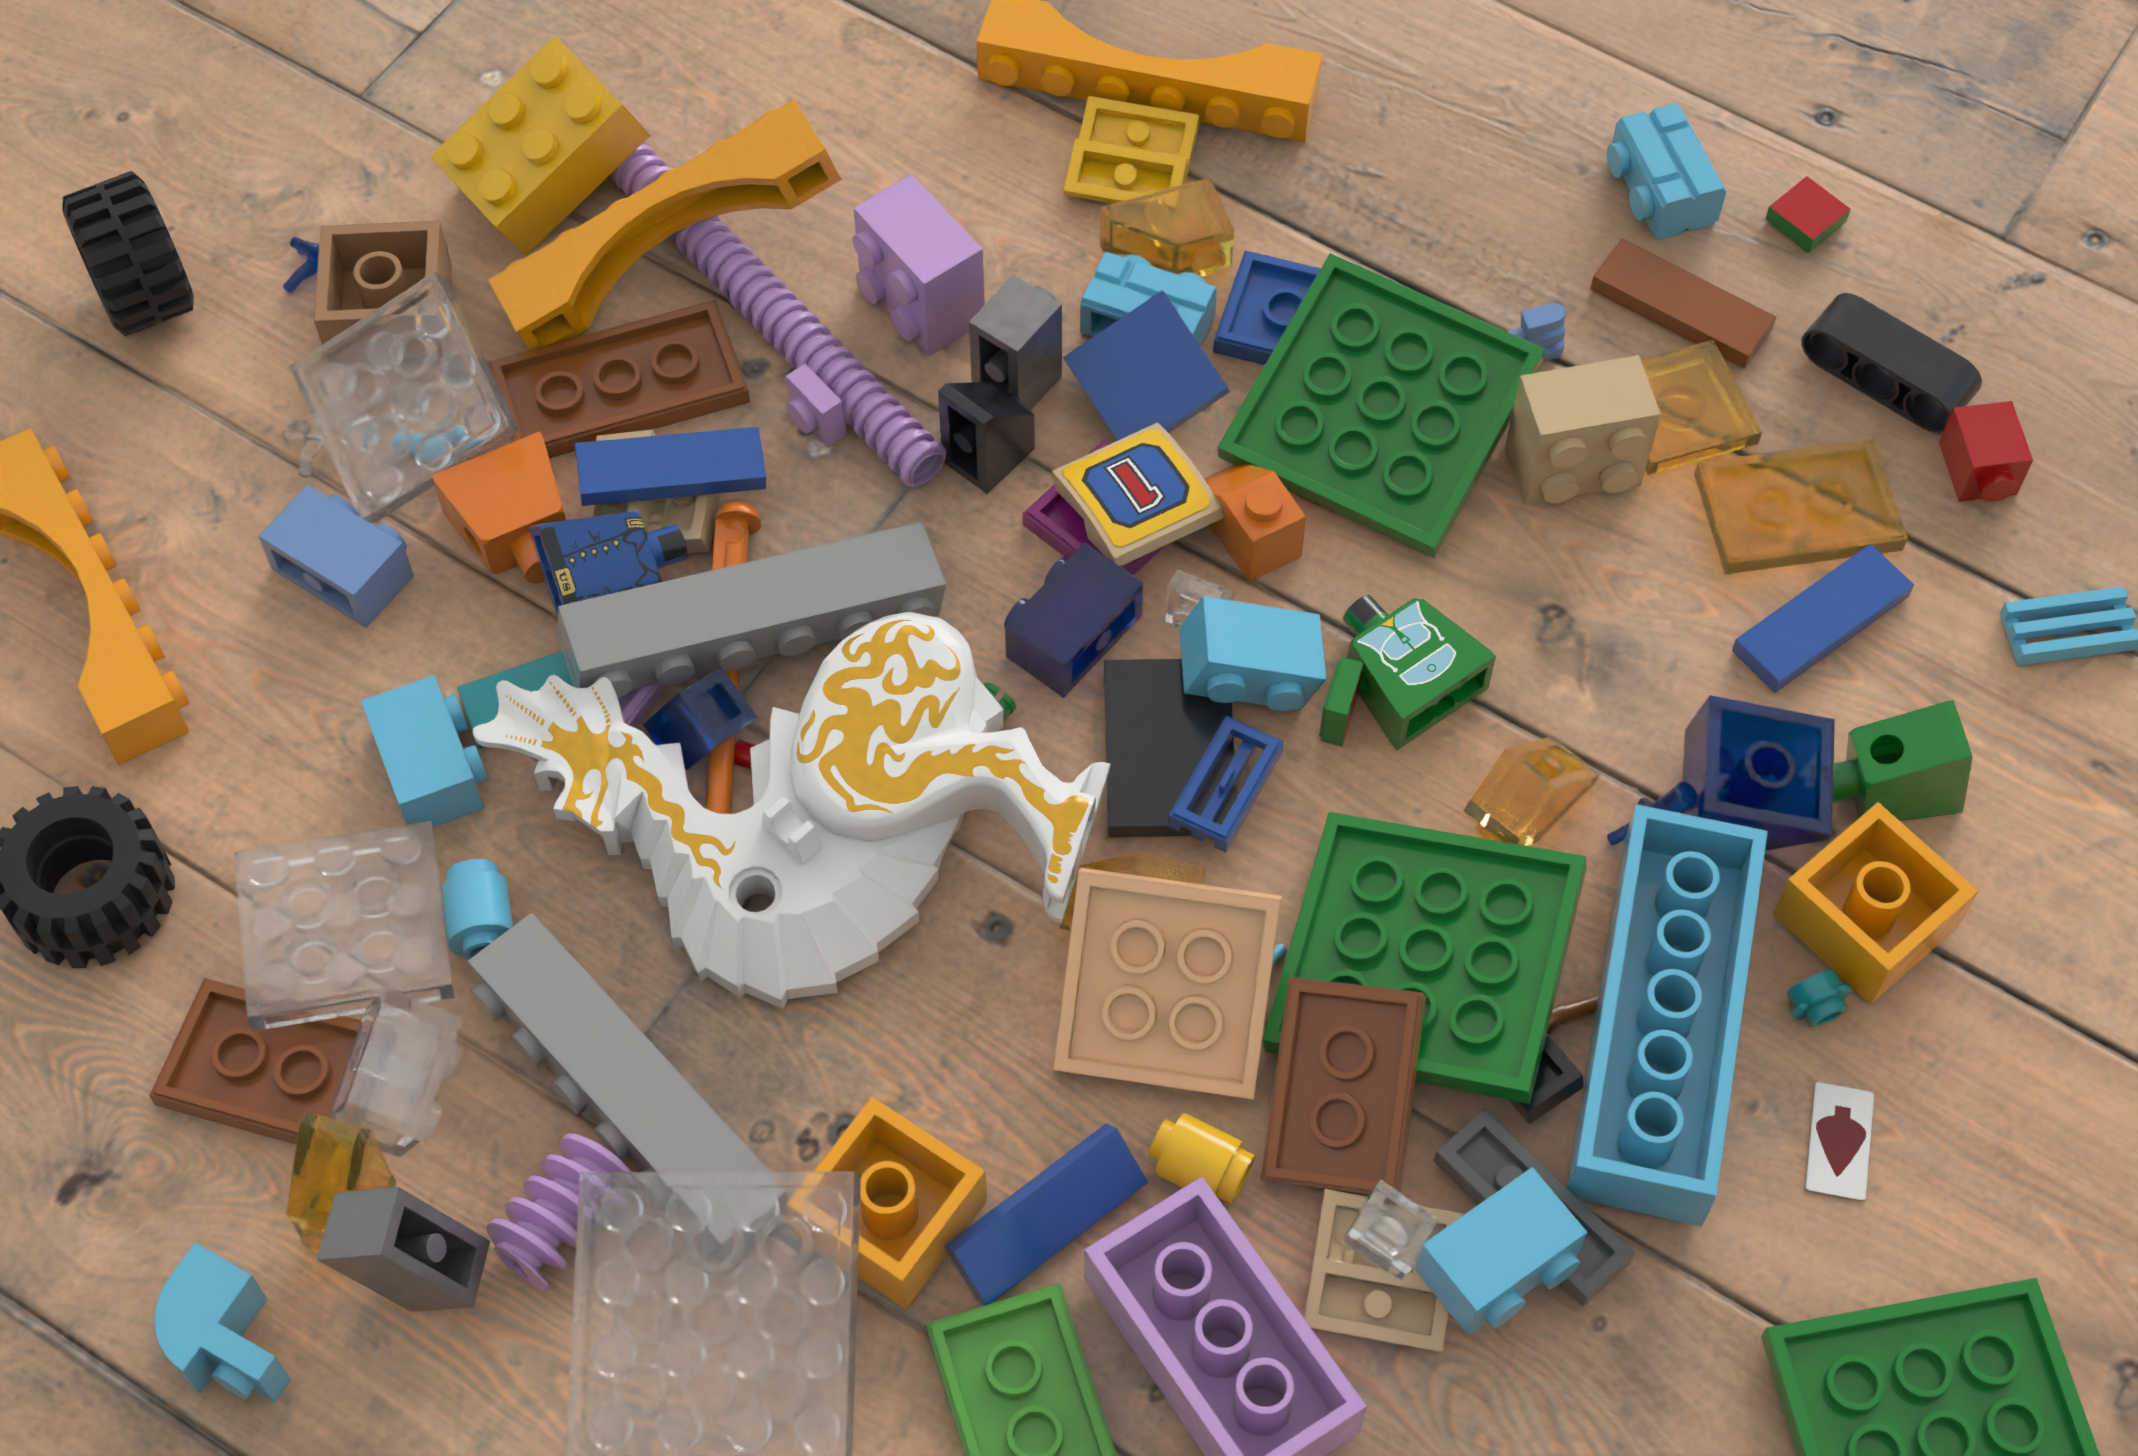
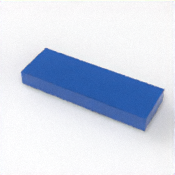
M759 427L575 443L582 506L766 489V472Z
M1869 544L1736 638L1732 651L1776 693L1908 598L1914 584L1872 544Z
M1106 1123L944 1247L975 1299L985 1306L998 1299L1146 1185L1148 1181L1118 1129Z

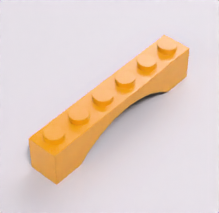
M990 0L976 41L978 80L994 82L1002 86H1015L1046 92L1055 96H1067L1087 100L1088 96L1198 114L1200 122L1213 124L1217 127L1234 128L1265 134L1274 138H1286L1302 142L1306 141L1316 105L1323 58L1322 53L1269 43L1241 53L1215 58L1170 59L1145 56L1116 48L1086 34L1067 21L1048 2L1040 0Z
M793 99L779 108L767 111L759 120L729 138L715 142L707 151L680 167L664 172L656 181L631 196L615 201L604 212L582 225L561 233L556 240L526 258L512 262L504 271L488 281L516 333L530 350L569 340L589 329L601 303L618 279L643 254L670 235L699 221L729 212L761 208L791 210L842 179L819 137L796 100Z
M29 428L0 441V534L2 537L29 545L54 559L77 579L84 589L88 600L91 629L87 660L78 683V688L117 764L121 765L188 733L189 730L179 709L190 703L174 671L171 670L161 675L154 662L165 658V655L149 624L147 623L139 628L135 627L130 616L141 612L125 578L112 583L107 571L116 567L117 564L101 533L88 537L83 526L94 521L78 489L76 488L65 493L61 486V482L71 477L54 445L42 449L32 428Z

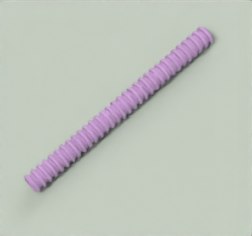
M644 142L608 177L612 178L613 182L620 189H623V192L629 197L656 181L664 172L672 168L668 167L665 161L657 156L655 151ZM718 216L699 221L667 237L672 243L676 244L679 251L685 254L693 265L697 266L703 276L708 277V280L715 288H719L720 293L730 300L733 307L741 311V314L748 322H752L757 332L763 334V337L770 345H774L775 350L785 357V360L792 368L797 369L806 363L842 401L845 423L853 427V430L860 438L865 439V443L871 450L877 451L878 457L883 462L888 463L889 468L894 474L900 475V479L907 487L925 484L940 471L946 459V449L940 442H936L933 435L928 430H924L922 424L916 418L911 417L908 409L905 406H901L897 398L893 394H889L886 387L881 382H877V379L870 371L865 370L862 362L854 358L851 351L847 347H843L841 341L836 336L831 335L830 330L820 323L817 316L809 312L806 305L799 301L791 290L786 289L785 284L779 278H775L772 270L764 266L762 260L758 256L753 255L751 249L743 244L741 239L735 233H732L728 225L721 222Z

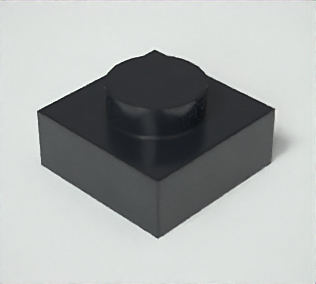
M1547 1034L1530 1104L1513 1100L1509 1101L1527 1123L1530 1124L1584 1088L1583 1075Z

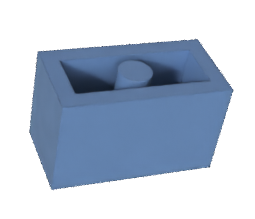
M306 485L258 536L273 571L365 628L414 576L405 551L407 544L393 528L384 523H379L377 526L360 517L355 508L342 497L335 494L327 497L309 485Z

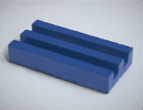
M1226 716L1168 816V827L1179 832L1182 827L1191 830L1192 838L1203 842L1206 837L1215 841L1214 848L1226 853L1283 752L1284 741ZM1233 737L1243 740L1201 815L1191 812ZM1256 747L1263 749L1260 758L1222 825L1215 823L1214 821Z

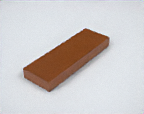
M1621 238L1593 276L1590 288L1743 368H1746L1772 331L1776 321V316L1623 238Z

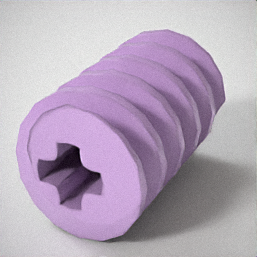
M567 1133L559 1142L560 1150L564 1157L549 1154L542 1161V1171L546 1178L531 1175L523 1183L524 1192L529 1200L522 1197H512L505 1204L506 1214L511 1222L494 1218L486 1226L488 1236L495 1246L493 1249L496 1254L518 1276L543 1293L550 1288L540 1271L543 1264L560 1271H564L568 1267L566 1260L558 1249L560 1244L563 1242L580 1250L587 1244L577 1229V1224L582 1221L599 1229L605 1223L594 1204L600 1200L618 1207L623 1202L612 1183L618 1179L632 1186L637 1185L631 1171L617 1156L595 1141L578 1134Z

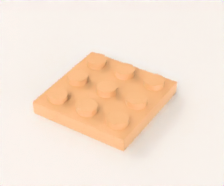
M1081 868L1078 872L1053 1070L1254 1100L1282 896Z

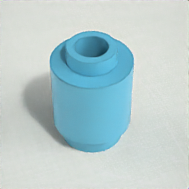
M470 859L454 864L447 870L445 875L446 881L441 887L448 947L453 953L464 956L466 960L471 959L513 927L507 880L499 873L498 866L494 862L485 859Z

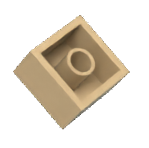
M1639 355L1520 376L1505 448L1525 505L1545 501L1553 504L1562 503L1574 496L1601 491L1618 493L1632 486L1641 485L1661 413Z

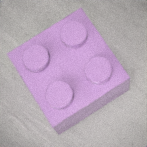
M912 174L854 207L856 235L853 236L852 241L858 254L859 264L856 281L866 299L873 304L879 302L890 314L892 323L900 336L906 341L914 340L928 356L933 355L969 332V321L985 305L982 247Z

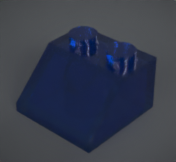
M1709 695L1685 729L1681 814L1766 830L1768 833L1765 851L1828 840L1832 835L1835 719Z

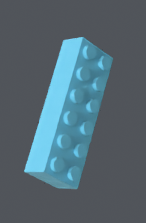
M1635 805L1623 842L1584 1078V1088L1582 1090L1567 1188L1581 1201L1702 1227L1717 1196L1768 831Z

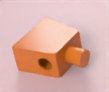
M540 431L431 475L445 517L490 573L500 574L519 566L526 581L530 583L545 581L528 527L536 524L564 521L566 517L545 442Z

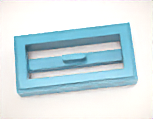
M2125 586L2005 602L1999 614L2017 665L2024 666L2138 650V628L2135 629L2133 626L2136 615L2133 607L2127 608L2125 605L2129 597ZM2116 627L2117 630L2115 632L2026 643L2025 641L2026 638L2056 635L2057 637L2079 635L2081 631Z

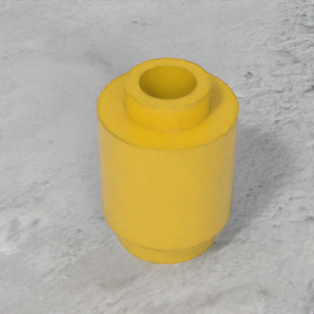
M1185 1112L1176 1123L1168 1119L1164 1120L1148 1153L1149 1157L1158 1161L1154 1171L1156 1176L1181 1188L1203 1177L1217 1198L1230 1205L1235 1202L1243 1188L1256 1155L1242 1149L1243 1141Z

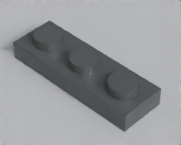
M1485 1108L1436 1151L1434 1162L1478 1205L1531 1167L1536 1170L1587 1231L1577 1255L1578 1260L1581 1262L1579 1267L1560 1283L1582 1307L1631 1263L1635 1252Z

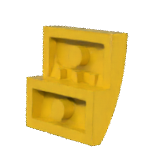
M1088 96L1079 139L1075 138L1063 190L1064 195L1176 215L1200 125L1199 115Z

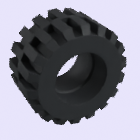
M129 171L63 196L62 211L98 296L115 329L126 337L193 311V291L178 252L148 187L133 171Z
M78 786L63 788V796L54 799L48 792L36 798L39 805L28 811L24 807L20 808L12 815L16 822L13 828L2 827L0 830V909L16 934L32 953L36 954L40 951L45 961L58 966L65 958L72 968H87L89 959L94 958L103 966L115 962L114 953L125 949L128 955L141 948L137 939L144 933L150 937L155 935L161 927L156 918L157 914H168L173 901L167 891L175 889V877L169 867L172 864L148 818L140 808L135 809L131 800L120 793L111 798L106 788L95 786L91 787L88 794H82ZM94 860L111 861L103 877L91 887L72 894L53 893L61 878L74 867Z

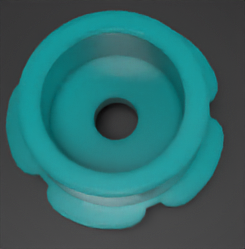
M1827 970L1815 974L1788 990L1787 995L1794 1007L1790 1014L1792 1018L1797 1020L1807 1017L1811 1027L1826 1024L1840 1017L1848 1010L1844 1000L1852 993V987L1850 984L1843 985L1835 970Z

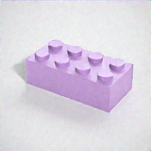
M1203 1177L1190 1183L1084 1249V1280L1205 1456H1325L1360 1433L1367 1406Z

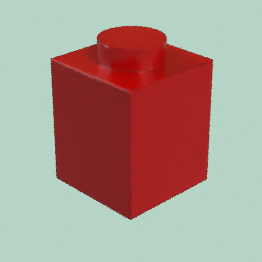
M2005 401L1955 407L1952 409L1939 445L1958 501L1983 499L1984 501L1995 502L2011 495H2017L2030 469L2033 458L2013 402Z

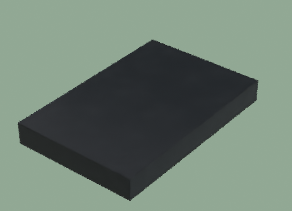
M1182 659L1104 660L1106 763L1111 764L1107 777L1108 837L1191 836V830L1184 827L1181 828L1180 832L1168 827V816L1226 716L1233 718L1232 702L1219 703L1211 700L1209 697L1185 694ZM1234 737L1191 812L1201 815L1234 757ZM1236 784L1214 821L1215 823L1222 825L1237 798Z

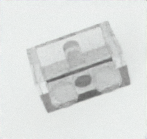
M387 988L366 1008L324 1129L396 1157H401L421 1141L426 1143L434 1133L442 1112V1105L434 1102L442 1080L448 1081L462 1054L463 1044L455 1040L463 1018L393 989Z

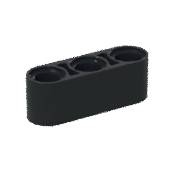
M1852 293L1837 295L1801 339L1804 353L1818 367L1920 428L1930 432H1943L1952 409L1967 406L1982 386L1979 371L1966 358Z

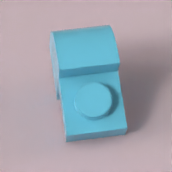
M195 1242L164 1284L157 1300L154 1318L155 1332L164 1354L187 1384L199 1393H201L209 1380L213 1378L225 1389L240 1398L247 1399L252 1391L275 1403L291 1380L276 1356L242 1337L244 1331L267 1301V1297L254 1277Z

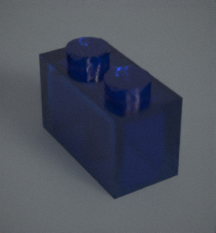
M1084 543L1069 559L1063 557L1051 567L1045 578L1044 585L1029 600L1022 598L1011 608L1004 622L1006 658L1064 698L1142 616L1143 582L1087 543Z

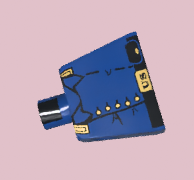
M638 511L542 523L528 527L557 618L558 606L660 583L662 580L658 571L659 568L688 559L687 546L678 525L673 524L646 533Z

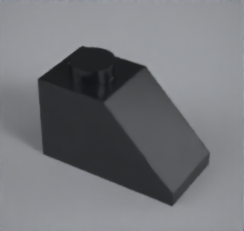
M990 382L946 383L938 390L941 444L946 449L944 463L988 494L1035 449L1034 414L1020 397L1014 394L1007 395Z

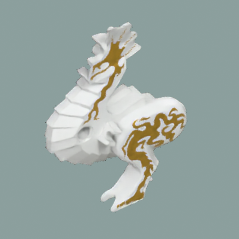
M914 612L882 617L859 628L843 639L823 660L804 699L799 714L776 707L772 708L770 739L750 748L754 805L736 814L715 813L703 808L692 797L688 789L680 743L654 745L642 731L625 724L616 692L612 683L606 677L600 678L588 688H576L567 684L558 676L551 675L540 690L532 692L502 680L496 685L499 702L497 716L494 720L473 728V736L476 742L482 746L507 749L538 759L534 776L540 791H553L558 779L565 783L564 790L556 800L553 808L556 819L570 821L577 819L603 837L608 855H621L622 843L634 842L642 868L652 869L660 906L669 908L671 937L674 948L684 947L700 982L709 977L739 998L747 993L781 1009L784 1008L788 999L838 993L837 982L878 962L881 950L920 922L917 908L939 880L938 869L943 855L956 831H959L966 811L985 809L996 812L1018 832L1044 875L1043 906L1045 912L1054 922L1062 924L1111 765L1106 762L1093 763L1080 773L1074 782L1065 783L1060 781L1042 766L1025 729L1019 727L999 731L1004 727L1003 708L977 678L970 646L961 633L941 618ZM757 894L768 895L774 899L770 907L760 912H749L741 907L746 899Z

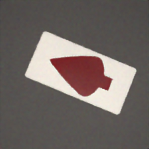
M1821 1082L1815 1083L1806 1190L1861 1201L1866 1199L1874 1104L1873 1092Z

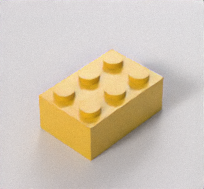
M554 36L430 157L484 216L527 256L651 135L592 72Z

